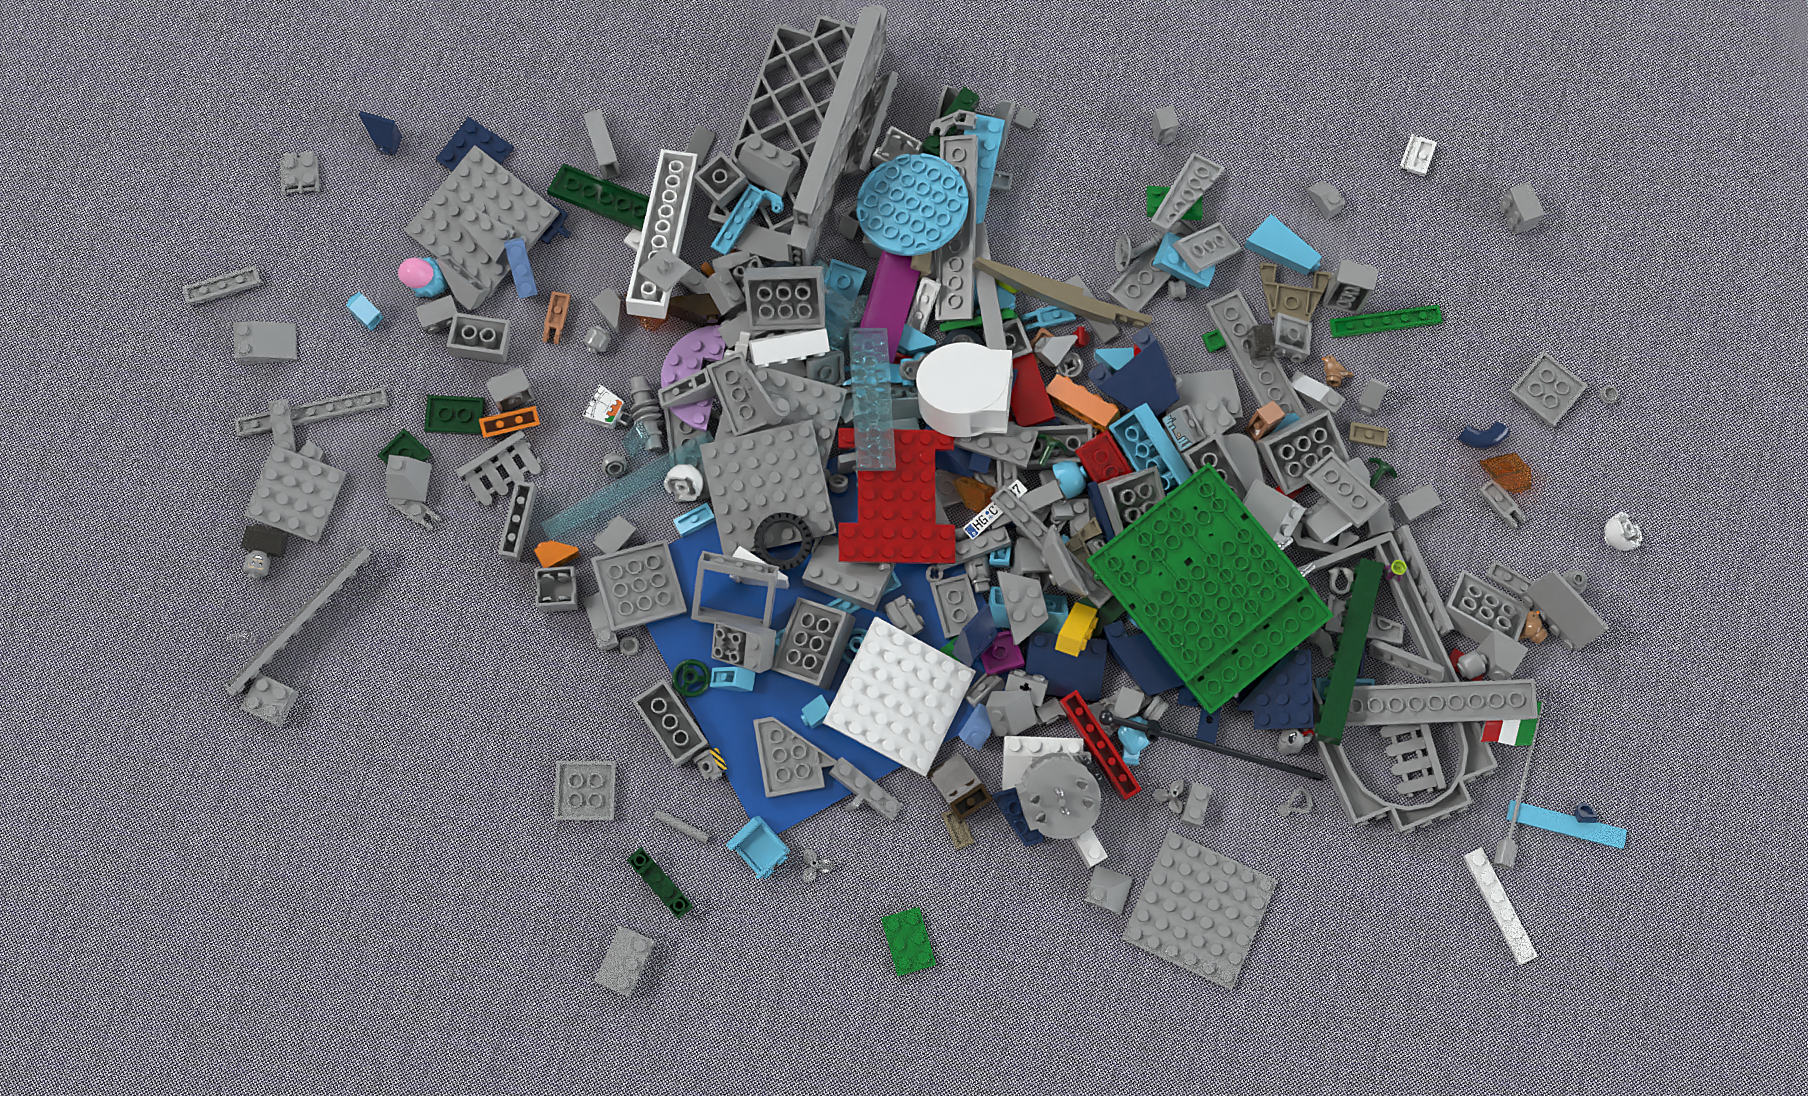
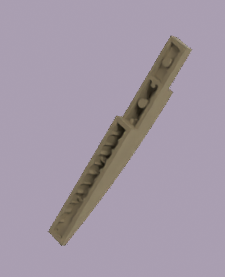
M977 257L972 262V266L993 278L1071 313L1107 325L1114 320L1122 324H1132L1133 327L1143 329L1151 324L1152 316L1083 296L1084 288L981 257Z

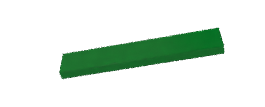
M1431 305L1334 318L1329 320L1332 339L1438 325L1442 324L1443 320L1440 306Z

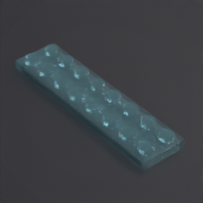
M849 328L856 471H895L887 328Z

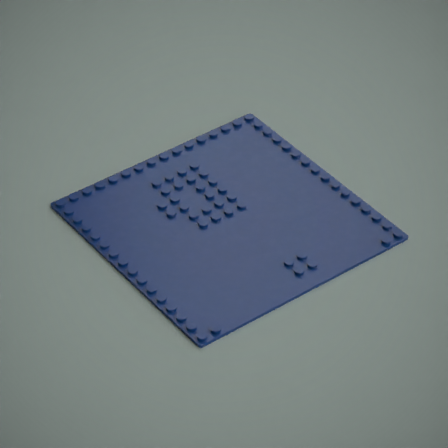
M850 449L840 455L857 452V449ZM838 456L827 463L826 469L831 472V476L838 474ZM856 472L842 474L848 478V488L844 492H833L829 488V483H826L837 533L830 535L837 538L839 523H858V479ZM714 521L668 545L687 613L645 624L671 673H673V670L680 662L687 659H696L703 662L708 667L710 676L712 668L738 667L711 658L714 624L691 619L698 561L701 553L706 551L723 555L717 523ZM802 541L767 548L766 550L776 559L788 560L798 554ZM812 541L811 551L800 565L788 570H779V572L788 577L789 587L788 589L776 588L769 628L775 630L776 633L787 627L798 597L822 605H827L838 599L804 586L802 577L812 558V548L815 541ZM756 551L750 552L751 554L759 558L758 554H756ZM896 563L893 571L899 579L901 586L882 596L876 612L862 607L851 613L850 615L856 618L853 628H863L868 631L874 617H878L893 626L884 611V606L904 595L906 599L910 598L915 606L913 609L916 616L920 615L925 623L923 625V632L914 638L939 651L955 637L945 640L930 582L926 579V570L931 565L936 564ZM964 563L944 569L942 580L966 574ZM705 569L700 602L701 607L764 619L768 587L744 584L741 581L737 583L729 577L730 574ZM934 570L930 571L932 579L934 577L935 579L939 578L937 570L935 572ZM971 585L979 611L986 602L981 593H976L974 586ZM996 628L997 633L1003 632L1001 628ZM862 634L851 635L847 643H850V640L854 637H861ZM856 643L854 648L859 649L861 645ZM845 649L846 655L854 660L857 653ZM981 657L970 667L976 673L968 689L986 673ZM842 658L829 691L768 669L761 673L755 672L752 691L738 692L708 687L703 694L697 697H685L711 748H718L728 768L724 772L749 819L760 816L776 835L853 792L829 774L833 768L832 766L822 768L825 788L766 798L753 720L774 717L836 761L843 757L873 782L903 766L823 723L813 729L809 725L805 726L800 717L803 715L802 708L818 696L822 695L829 708L831 707L851 666ZM688 665L689 668L695 669L698 675L705 676L700 667ZM683 668L679 671L677 677L680 687L684 684L682 678ZM1010 671L997 674L1004 681L1005 685ZM689 675L687 679L693 680L694 675ZM696 682L690 685L687 691L693 692L700 689L704 682ZM964 698L942 744L959 735L975 710Z

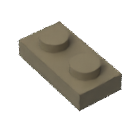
M1351 422L1347 442L1385 448L1387 446L1389 428Z

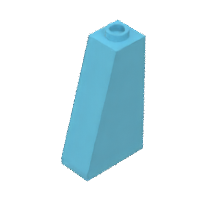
M1272 214L1255 230L1244 245L1247 249L1306 276L1311 271L1314 273L1321 265L1319 261L1322 256Z

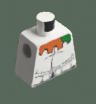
M602 385L598 386L582 415L584 421L609 429H614L617 422L627 426L631 420V415L624 412L626 407L624 401Z

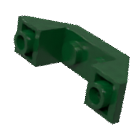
M642 847L626 859L678 920L694 907Z

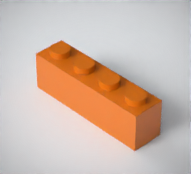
M1057 374L1046 388L1050 402L1085 423L1091 424L1092 427L1101 432L1108 430L1110 433L1109 426L1121 419L1116 405L1113 403L1108 404L1099 395H1093L1088 392L1084 386L1074 384L1067 376L1062 377Z

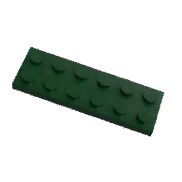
M565 163L562 164L547 189V194L642 232L650 199L648 196Z

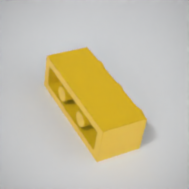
M1075 602L1058 634L1055 649L1076 657L1080 650L1084 651L1087 641L1091 638L1093 629L1097 626L1099 618L1096 617L1098 609Z

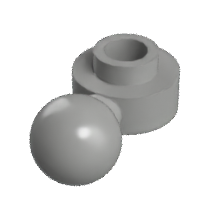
M828 469L825 470L826 483H829L831 491L841 493L847 490L848 478L842 474L831 476V472Z

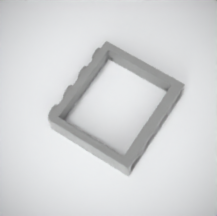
M702 551L698 561L691 619L712 624L715 621H724L770 628L779 567ZM705 569L769 582L764 619L701 607L700 602Z

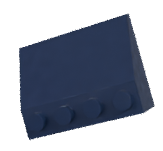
M1033 631L1027 636L1024 671L1027 675L1033 676L1038 674L1044 676L1045 680H1049L1046 696L1064 698L1077 690L1083 700L1099 702L1106 661L1107 640L1090 638L1087 641L1085 650H1080L1076 657L1055 649L1058 634ZM1028 683L1024 684L1025 690L1029 689Z

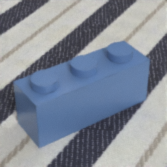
M519 237L505 241L504 245L519 299L537 295L538 289L524 238Z

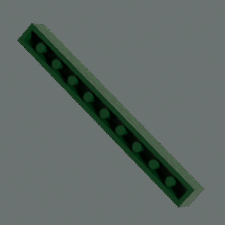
M1361 558L1360 565H1355L1353 575L1357 577L1355 582L1351 581L1349 592L1352 593L1351 599L1347 598L1345 606L1348 614L1347 616L1343 615L1340 627H1344L1343 634H1338L1336 644L1340 646L1338 651L1334 650L1332 662H1335L1334 669L1330 668L1327 679L1331 680L1330 686H1325L1323 697L1326 698L1325 704L1321 703L1318 714L1322 716L1321 722H1316L1314 733L1318 734L1317 741L1337 746L1341 744L1384 563Z

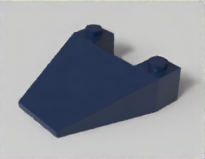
M1145 326L1132 337L1141 350L1138 355L1114 374L1101 362L1087 375L1099 390L1122 406L1133 411L1147 403L1157 418L1180 400V396L1164 346L1153 332Z
M1122 621L1103 626L1101 636L1103 640H1107V651L1147 698L1184 685V682L1144 633L1128 637Z

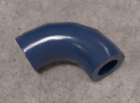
M1494 422L1487 430H1477L1468 424L1457 440L1471 448L1487 449L1500 444L1507 438L1510 431L1500 422Z

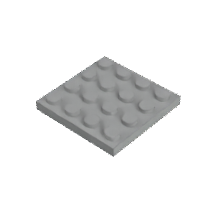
M273 445L244 516L319 543L347 472Z
M666 539L591 558L611 633L687 613Z

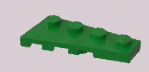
M1010 308L1000 309L1003 323L1019 318V315L1014 310H1010ZM982 315L978 317L973 316V320L944 321L943 324H940V330L943 334H948L953 329H969L972 326L973 329H983Z

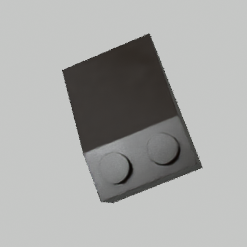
M710 293L673 296L669 299L666 314L701 327L720 325L723 322V316Z

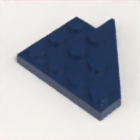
M1311 649L1289 651L1237 707V711H1253L1254 730L1314 728Z

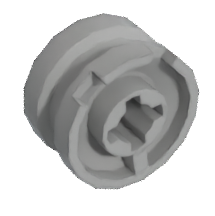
M1066 353L1056 366V372L1062 377L1067 376L1072 381H1075L1082 373L1083 360L1076 353ZM1068 364H1071L1073 366L1072 368H1070V370L1067 369Z
M1157 695L1141 717L1145 720L1153 719L1158 721L1170 704L1161 701V698Z

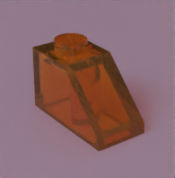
M964 476L953 480V485L966 508L973 510L974 513L979 514L992 502L990 498L995 494V487Z

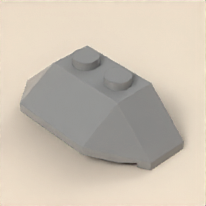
M1053 524L1049 529L1041 553V563L1044 568L1048 567L1051 573L1048 576L1053 586L1057 585L1058 589L1083 598L1088 597L1089 593L1055 524Z

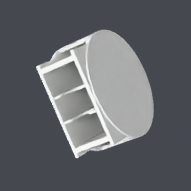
M960 342L942 346L931 352L919 366L916 378L919 410L925 422L934 430L953 437H971L984 432L1007 433L1013 380L1012 350H995L979 344Z

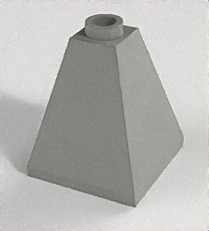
M1020 537L1016 539L1012 548L1010 574L1039 580L1042 592H1045L1051 582L1048 576L1051 573L1048 567L1044 568L1041 563L1042 551L1030 539Z

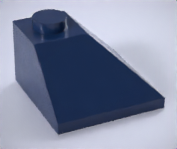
M360 111L359 115L378 152L383 155L391 154L395 156L402 139V134L396 122Z

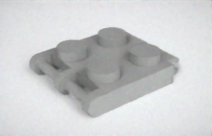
M313 151L300 152V158H298L297 152L283 154L284 159H280L282 195L294 192L303 194L304 191L320 192L319 159L315 156V153ZM315 185V187L303 188V186Z

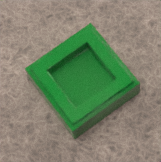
M1218 329L1201 337L1209 354L1226 347V342Z

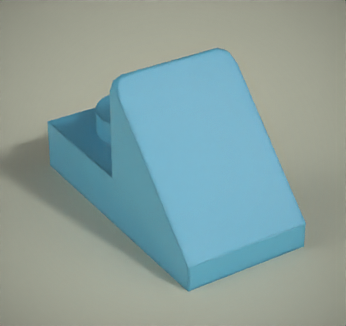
M1010 538V546L991 552L989 564L992 568H1011L1012 538Z

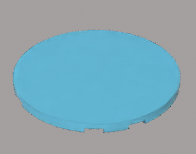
M921 153V155L904 154L894 157L895 159L887 163L880 164L867 176L857 196V218L865 236L878 248L902 256L925 254L949 242L962 227L969 206L966 185L955 167L944 159Z

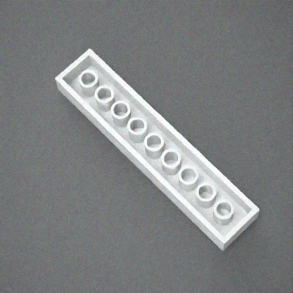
M661 149L626 298L627 314L661 319L666 317L672 288L665 293L638 273V270L663 247L679 258L696 182L694 175L698 172L699 168L698 154Z

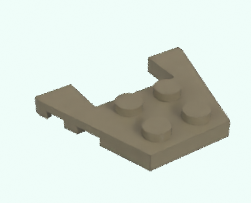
M1260 262L1259 271L1269 318L1274 320L1275 315L1279 312L1309 322L1332 273L1315 270L1312 288L1275 283L1277 264Z
M1095 517L1065 543L1066 548L1093 575L1095 572L1086 562L1091 555L1085 541L1102 534Z

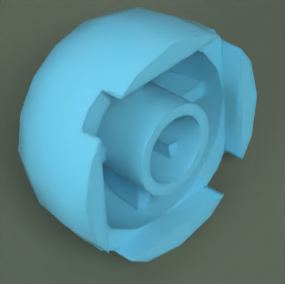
M1065 460L1052 466L1056 479H1059V486L1067 499L1076 497L1084 490L1086 485L1085 477L1088 475L1083 466L1079 467L1076 462L1071 460Z

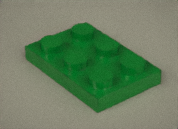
M1147 186L1146 217H1153L1171 187ZM1202 196L1180 219L1202 221Z
M919 907L881 918L897 976L936 965Z

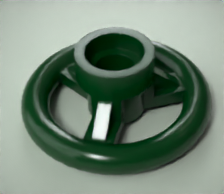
M687 659L680 662L672 673L674 689L685 697H697L703 694L709 687L711 680L708 667L696 659ZM688 665L700 667L705 676L698 675L697 671L689 668ZM683 668L682 678L684 684L680 687L677 677L679 671ZM694 675L693 680H688L687 677ZM696 682H704L700 689L693 692L687 691L690 685Z

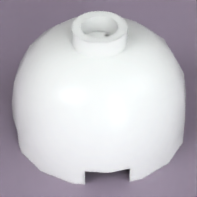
M689 464L677 465L670 469L664 481V487L670 494L673 491L675 494L680 495L679 499L686 501L696 500L704 484L700 472L693 465Z
M1625 512L1614 515L1605 525L1604 538L1606 543L1619 551L1632 550L1640 546L1639 542L1643 539L1638 525H1633L1628 519L1630 516Z

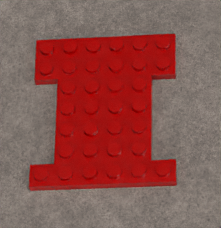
M839 428L838 449H857L858 523L838 524V562L955 564V525L936 524L935 451H953L954 437L942 434L936 430Z

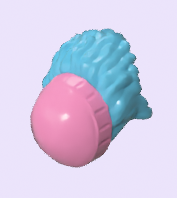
M431 257L409 258L398 269L399 279L407 287L415 291L416 297H435L436 294L440 295V292L443 293L448 287V282L437 263V259Z

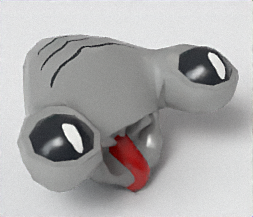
M1310 728L1283 729L1278 740L1277 750L1283 755L1298 754L1304 743H1308L1315 733Z

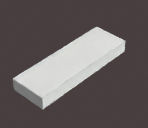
M923 277L906 322L907 325L921 333L925 331L941 287L940 283L927 277Z

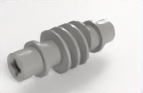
M646 376L634 377L630 380L632 388L630 396L635 401V405L630 409L633 414L632 418L635 421L634 427L641 429L642 435L640 440L644 441L646 452H657L663 449L660 439L663 436L662 431L658 430V426L663 422L656 421L661 418V414L656 413L660 408L654 406L658 403V400L651 399L650 394L653 391L648 386Z

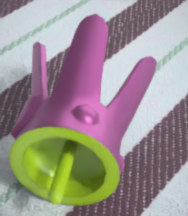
M1395 560L1392 564L1385 566L1384 570H1391L1386 579L1390 580L1397 576V582H1399L1407 569L1405 562Z

